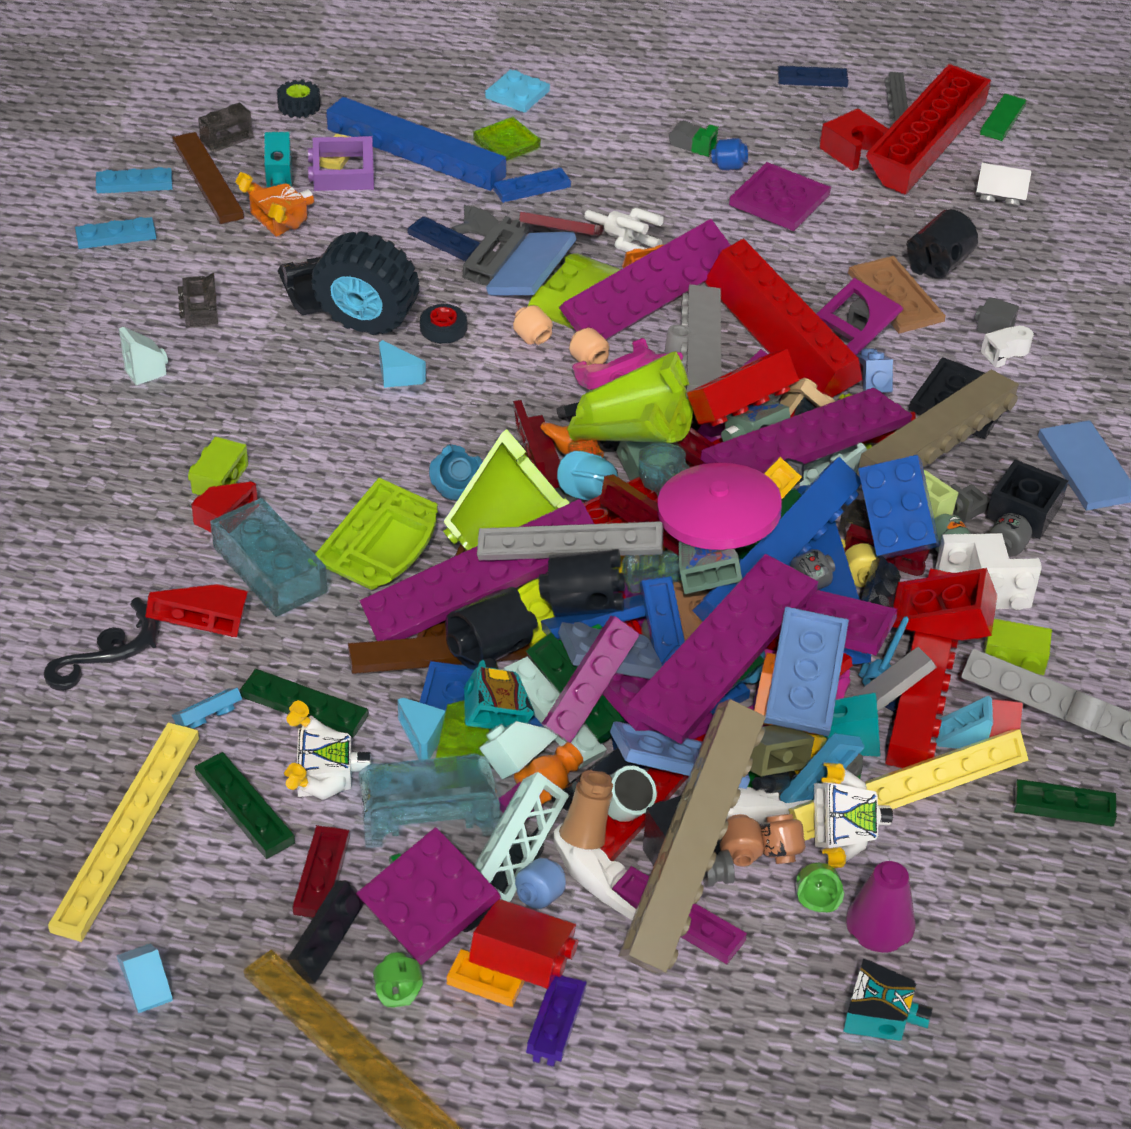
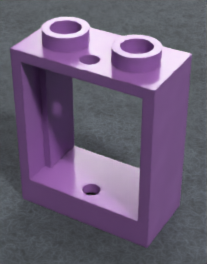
M372 136L313 138V148H308V161L313 163V166H308L309 182L314 181V191L374 190ZM363 156V169L320 170V157Z

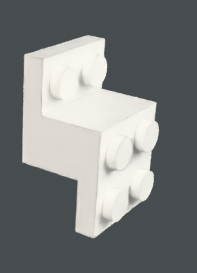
M1002 533L942 534L935 569L957 573L987 568L998 595L996 609L1021 610L1032 607L1042 569L1039 558L1009 559Z

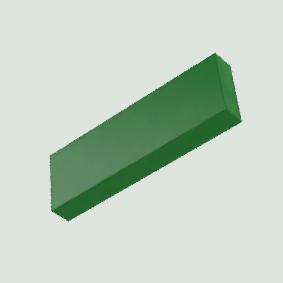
M1004 93L981 127L980 135L1003 141L1025 108L1027 100Z

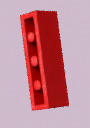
M788 349L769 353L686 393L698 424L710 422L711 426H716L728 421L727 415L731 413L733 416L747 412L749 410L748 405L752 403L754 406L769 401L768 395L774 393V396L790 391L789 385L799 381Z

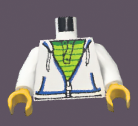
M299 700L293 702L289 707L290 713L286 717L287 723L291 726L301 724L302 729H298L297 763H291L284 772V775L288 777L286 780L287 788L290 790L297 789L298 797L312 795L321 800H325L343 790L351 789L352 772L371 771V752H352L351 736L348 733H340L327 727L313 716L307 717L309 714L308 706Z
M824 762L823 766H826L828 770L827 777L821 778L823 783H814L815 847L825 848L822 849V854L828 855V864L831 867L842 868L846 861H849L866 849L868 841L877 839L878 825H891L893 811L889 805H878L877 793L867 790L865 782L848 770H845L842 764Z

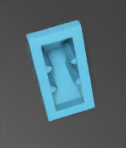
M383 340L379 342V359L384 388L420 385L426 382V361Z
M988 695L940 718L942 721L938 738H936L937 746L959 749L989 738L993 725L992 698Z
M404 697L398 699V720L421 765L429 762L446 731L445 710Z
M151 943L116 955L138 1013L173 1001L158 949Z

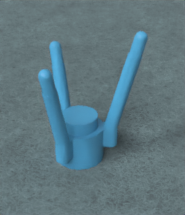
M903 617L884 659H876L870 664L862 663L859 676L863 678L865 686L891 667L889 663L909 621L908 617Z

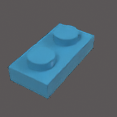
M228 688L172 714L176 725L188 726V728L193 729L206 723L205 717L216 712L217 716L234 710V703L242 700L238 688Z

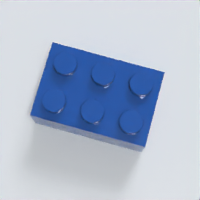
M918 455L858 468L877 557L882 555L887 559L940 547L922 460Z

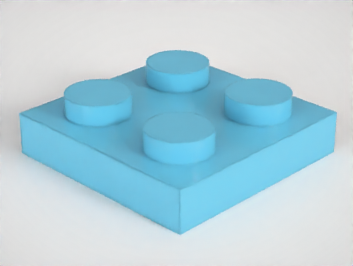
M510 69L485 91V98L525 113L550 91V84Z

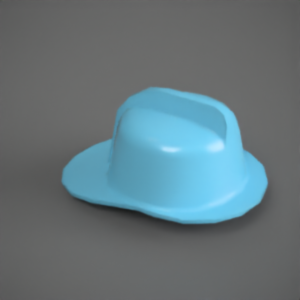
M573 451L566 454L560 461L557 471V479L561 489L572 497L587 501L601 495L604 476L614 474L618 477L612 463L601 456L583 451Z

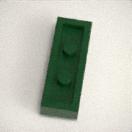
M1017 779L1014 812L1114 827L1117 819L1116 793Z

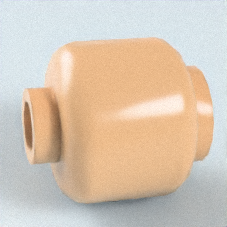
M531 305L522 307L516 312L513 329L527 344L536 343L540 345L546 342L552 334V320L540 307Z
M585 328L573 335L569 350L570 354L578 362L586 361L587 365L604 364L609 355V343L595 329Z

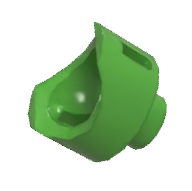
M812 863L804 867L797 875L795 883L797 895L804 907L812 911L827 913L838 909L843 901L844 890L840 875L835 868L825 863Z
M394 952L385 956L383 962L377 965L373 971L376 994L386 1007L393 1008L411 1005L423 985L420 964L417 960L407 957L401 952ZM392 987H397L398 994L393 995Z

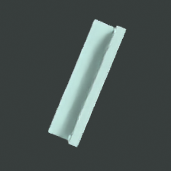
M539 772L522 780L474 864V867L490 883L497 872L505 871L508 887L504 893L497 888L495 889L499 892L500 899L508 902L511 901L517 890L515 877L520 870L534 860L569 797L565 791ZM543 789L556 798L551 809L542 810L539 796ZM536 816L539 831L536 836L527 837L524 822L527 818ZM521 844L524 858L521 863L512 865L509 849L512 845Z

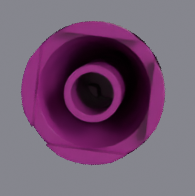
M884 861L879 863L848 909L846 916L847 929L851 935L853 934L859 940V944L864 948L881 953L893 952L898 950L900 946L908 944L913 938L916 922L909 873L898 862Z

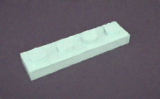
M527 656L504 667L503 670L514 671L519 674L533 706L534 716L542 723L560 694ZM584 723L571 742L583 757V763L578 766L579 769L602 757L607 750L603 744L597 741ZM560 737L555 739L560 746L566 743Z

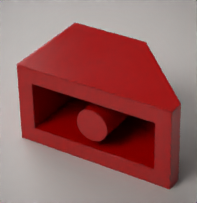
M250 481L209 487L203 494L197 496L191 504L194 525L222 538L258 504L256 483Z

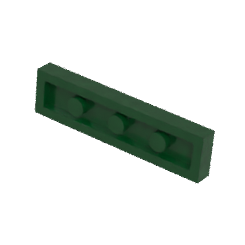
M551 632L526 650V652L557 692L561 694L578 666L572 665L566 649ZM602 694L586 718L584 725L597 741L602 744L612 736L610 730L613 722L625 723V721Z
M256 668L240 689L242 698L286 714L290 713L289 707L293 702L302 701L309 709L307 717L313 716L325 726L340 733H348L352 738L355 737L368 717V709Z
M223 751L194 766L195 775L266 860L295 844L294 834Z

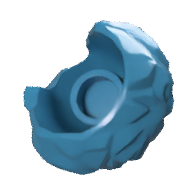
M447 444L442 452L431 461L429 467L430 481L443 497L458 501L483 461L480 456H469L465 452V448L461 446Z

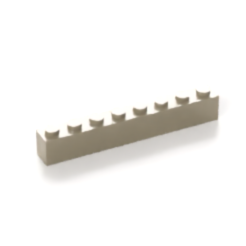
M992 369L863 452L858 468L913 455L920 457L923 467L927 464H932L943 453H948L955 445L964 442L971 434L980 431L992 420L995 421L1005 411L1011 410L1018 399L1016 393L1019 384Z
M731 699L717 705L618 957L655 974L667 973V970L674 966L678 957L677 944L680 937L686 934L691 923L689 913L693 904L699 901L703 893L704 886L701 882L705 872H708L715 862V846L717 841L721 840L727 831L729 823L726 821L729 810L734 808L739 800L741 790L738 787L741 779L749 773L753 763V759L750 756L754 746H757L764 736L765 728L762 725L766 716Z

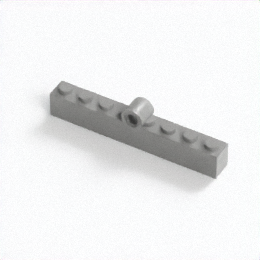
M689 284L688 294L683 293L681 300V325H672L668 328L664 353L674 351L682 353L683 359L681 361L690 384L685 386L687 392L722 376L720 288Z
M974 648L972 649L961 678L1131 747V712Z

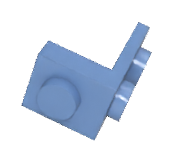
M867 348L861 350V353H858L856 356L859 358V362L863 364V391L875 388L882 393L893 392V359L885 356L884 352H877V349Z

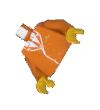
M239 173L235 183L239 185V189L242 192H248L251 214L276 237L290 229H298L307 220L306 206L314 203V197L310 190L298 193L289 184L285 183L263 188L252 182L253 178L247 173Z

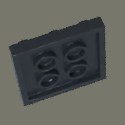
M942 357L910 401L909 411L922 415L985 374V372ZM1001 415L995 421L992 420L980 431H976L972 435L986 439Z

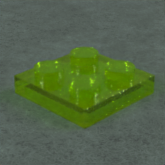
M514 117L473 131V140L486 150L505 156L506 161L541 148V139Z

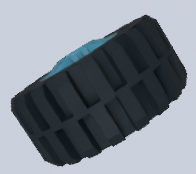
M361 231L357 234L350 232L336 237L329 244L313 269L311 281L317 302H321V308L325 313L328 312L331 315V319L336 323L339 321L344 324L343 327L347 329L352 328L359 332H368L370 335H378L379 332L381 334L392 332V330L397 329L402 324L419 294V278L417 272H414V264L411 260H407V254L402 249L398 250L393 242L383 240L382 236L377 234L371 236L368 232Z

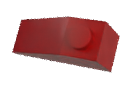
M214 584L150 592L145 617L237 637L248 591Z

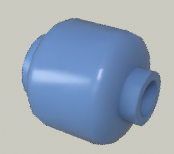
M538 858L518 872L515 877L516 892L519 899L526 905L534 909H543L559 898L564 892L566 886L564 871L556 862L547 858Z

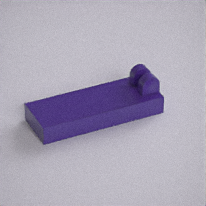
M556 976L546 990L527 1042L526 1053L533 1055V1062L540 1063L542 1057L547 1058L548 1066L554 1067L556 1061L562 1062L586 992V981L566 976Z

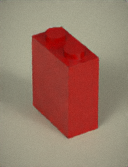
M499 899L473 932L468 962L548 989L556 976H562L567 959L572 960L578 946V939L574 938L576 924Z

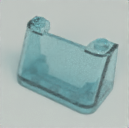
M478 754L370 764L363 768L358 775L366 848L382 847L383 838L391 832L392 836H399V825L464 818L466 829L473 828V824L481 828L483 836H491L500 820L499 797L488 759Z

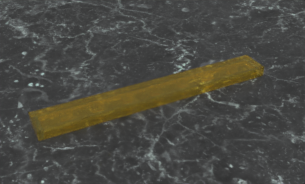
M272 949L244 969V977L402 1129H461Z

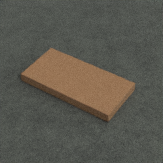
M894 256L849 267L848 274L852 279L855 277L903 307V311L890 323L899 334L945 321L946 315Z

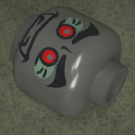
M1006 513L998 518L989 534L1002 533L1008 556L1011 557L1017 556L1024 550L1032 537V528L1028 520L1022 515Z
M809 550L794 557L790 562V567L819 582L817 590L827 587L833 581L834 561L830 555H824L820 550Z

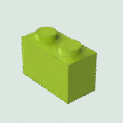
M215 436L209 446L204 447L197 463L193 464L189 469L188 480L191 482L192 493L201 495L209 487L237 483L248 466L247 445Z
M994 619L992 636L985 638L984 653L1035 674L1044 675L1050 656L1052 629Z

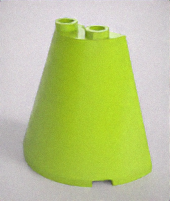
M676 351L671 352L583 394L577 405L576 416L572 417L567 428L570 438L573 441L601 440L674 443L684 439L691 427L693 408L686 396L687 390L685 386L690 384Z
M507 429L502 432L444 520V524L447 527L443 531L444 534L454 545L459 542L466 551L478 546L479 528L519 527L569 504V501L566 498L563 499L525 455L526 451Z

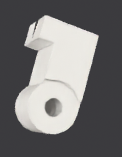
M1014 326L985 334L981 353L996 368L1003 366L1007 358L1025 356L1029 353L1034 333L1028 327Z

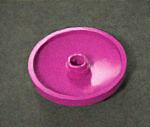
M708 463L683 470L665 483L658 496V517L660 522L663 523V528L672 537L685 544L711 550L740 548L761 540L777 526L782 510V498L779 488L767 475L751 467L734 463Z

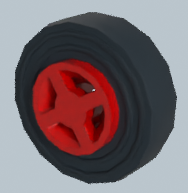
M433 305L422 312L420 316V331L431 342L452 343L464 337L467 331V316L462 309L454 305Z

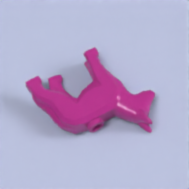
M641 338L632 342L633 353L626 354L607 364L596 363L587 365L586 361H581L573 364L572 368L578 384L587 389L594 390L669 353L656 354L655 351L648 348L645 338ZM677 352L678 355H679V357H680V359L682 360V359H683L682 353H681V352Z

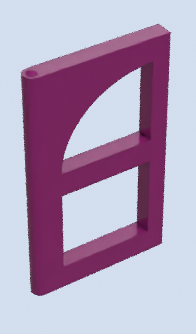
M854 277L816 314L828 327L851 340L847 346L857 355L903 311V307ZM853 293L857 294L869 309V319L862 331L833 314Z

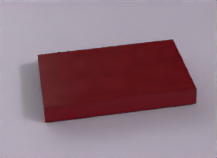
M522 211L519 218L520 222L590 235L600 236L603 234L604 228L602 225Z

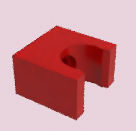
M857 108L823 124L820 149L853 171L859 168L861 150L869 151L888 128Z

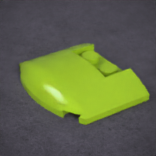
M578 253L570 254L565 257V263L544 286L541 285L532 296L528 306H538L552 321L574 329L559 309L561 304L621 269Z
M378 478L311 558L312 562L370 590L385 585L403 574L426 548L436 526L438 505L382 478Z

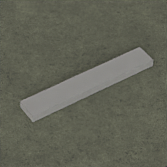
M640 522L479 528L477 557L479 561L549 558L552 554L619 549L620 556L663 554V523Z

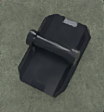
M321 257L307 259L306 262L296 264L293 262L280 265L277 271L292 305L301 315L324 311L321 308V302H317L315 298V290L312 288L311 281L313 269Z

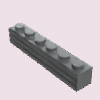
M889 72L888 77L885 78L887 102H889V119H891L890 127L908 108L903 72Z

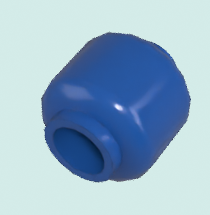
M739 138L719 140L716 144V149L711 151L713 164H717L722 171L742 169L744 164L748 162L747 144L742 143Z

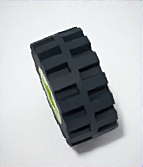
M292 80L293 82L287 81L285 85H280V88L277 89V103L279 111L283 115H289L290 118L297 116V118H301V116L307 118L309 114L313 116L315 111H319L320 90L316 84H312L311 81Z

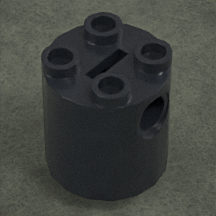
M954 209L942 211L907 241V254L911 262V270L918 275L924 273L934 279L943 278L975 250L978 244V233L970 218L962 212Z
M620 550L563 553L549 556L548 572L539 574V591L541 599H544L552 607L555 617L624 611L623 593L619 592L625 591L624 574L619 573L617 568L621 567Z
M515 587L500 589L450 612L445 621L446 643L450 652L464 666L475 670L479 662L484 659L498 660L531 643L533 630L537 628L538 622L535 615L527 610Z

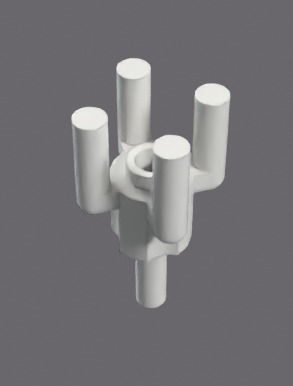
M633 208L629 215L618 211H612L609 213V216L591 210L585 212L584 217L586 220L603 225L604 231L609 236L617 238L615 247L619 250L628 252L633 249H647L631 243L633 240L653 248L662 245L661 239L646 235L649 226L639 221L643 220L661 226L664 221L663 216L639 208Z

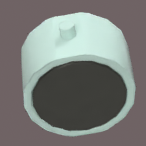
M625 766L609 775L612 777L613 796L608 815L612 819L620 822L631 821L646 813V808L654 804L657 797L656 785L652 777L644 769L637 766Z

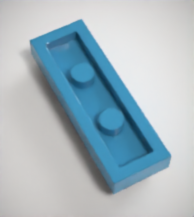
M157 167L154 169L105 170L96 172L97 194L173 190L172 168Z
M138 217L124 221L114 220L108 223L85 224L75 227L79 249L156 239L152 217Z
M834 733L818 753L808 761L796 778L791 781L790 786L779 796L781 801L793 803L810 799L814 800V783H823L821 778H826L828 774L827 767L823 766L824 762L842 764L844 769H846L865 748L860 737Z

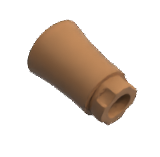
M586 770L581 774L580 782L576 785L568 813L559 829L561 838L568 844L588 850L601 848L605 844L606 824L613 796L612 777L608 774L593 770Z

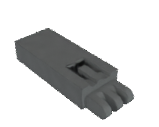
M505 216L500 224L496 223L463 264L462 278L487 286L523 242L530 225L523 223L520 227L519 220L515 219L511 223V217ZM502 241L497 251H493L496 245Z

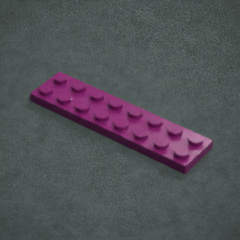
M709 219L563 302L559 309L576 332L585 328H593L608 340L678 299L683 293H688L689 284L699 286L708 279L707 275L720 252L729 247L730 243L714 221Z
M871 388L703 449L701 460L706 464L734 463L744 465L765 473L780 457L783 460L789 458L806 464L901 428L911 422L912 414L902 408L900 404L886 397L881 391Z
M578 499L519 527L594 524L581 499ZM478 546L359 601L377 641L406 639L445 621L450 612L497 590L509 587L516 588L538 578L539 574L547 573L549 558L479 561L477 557Z
M765 554L627 704L626 713L682 744L780 633L785 606L801 609L817 591L819 582Z

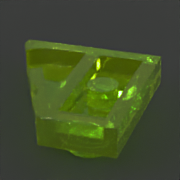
M464 700L447 704L434 763L436 774L487 761V758L479 748L489 740L486 736L489 729L465 725Z

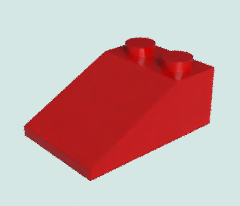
M981 568L898 582L893 608L897 609V619L892 627L898 628L903 617L906 616L909 618L906 630L961 641L992 636L998 595L988 569Z

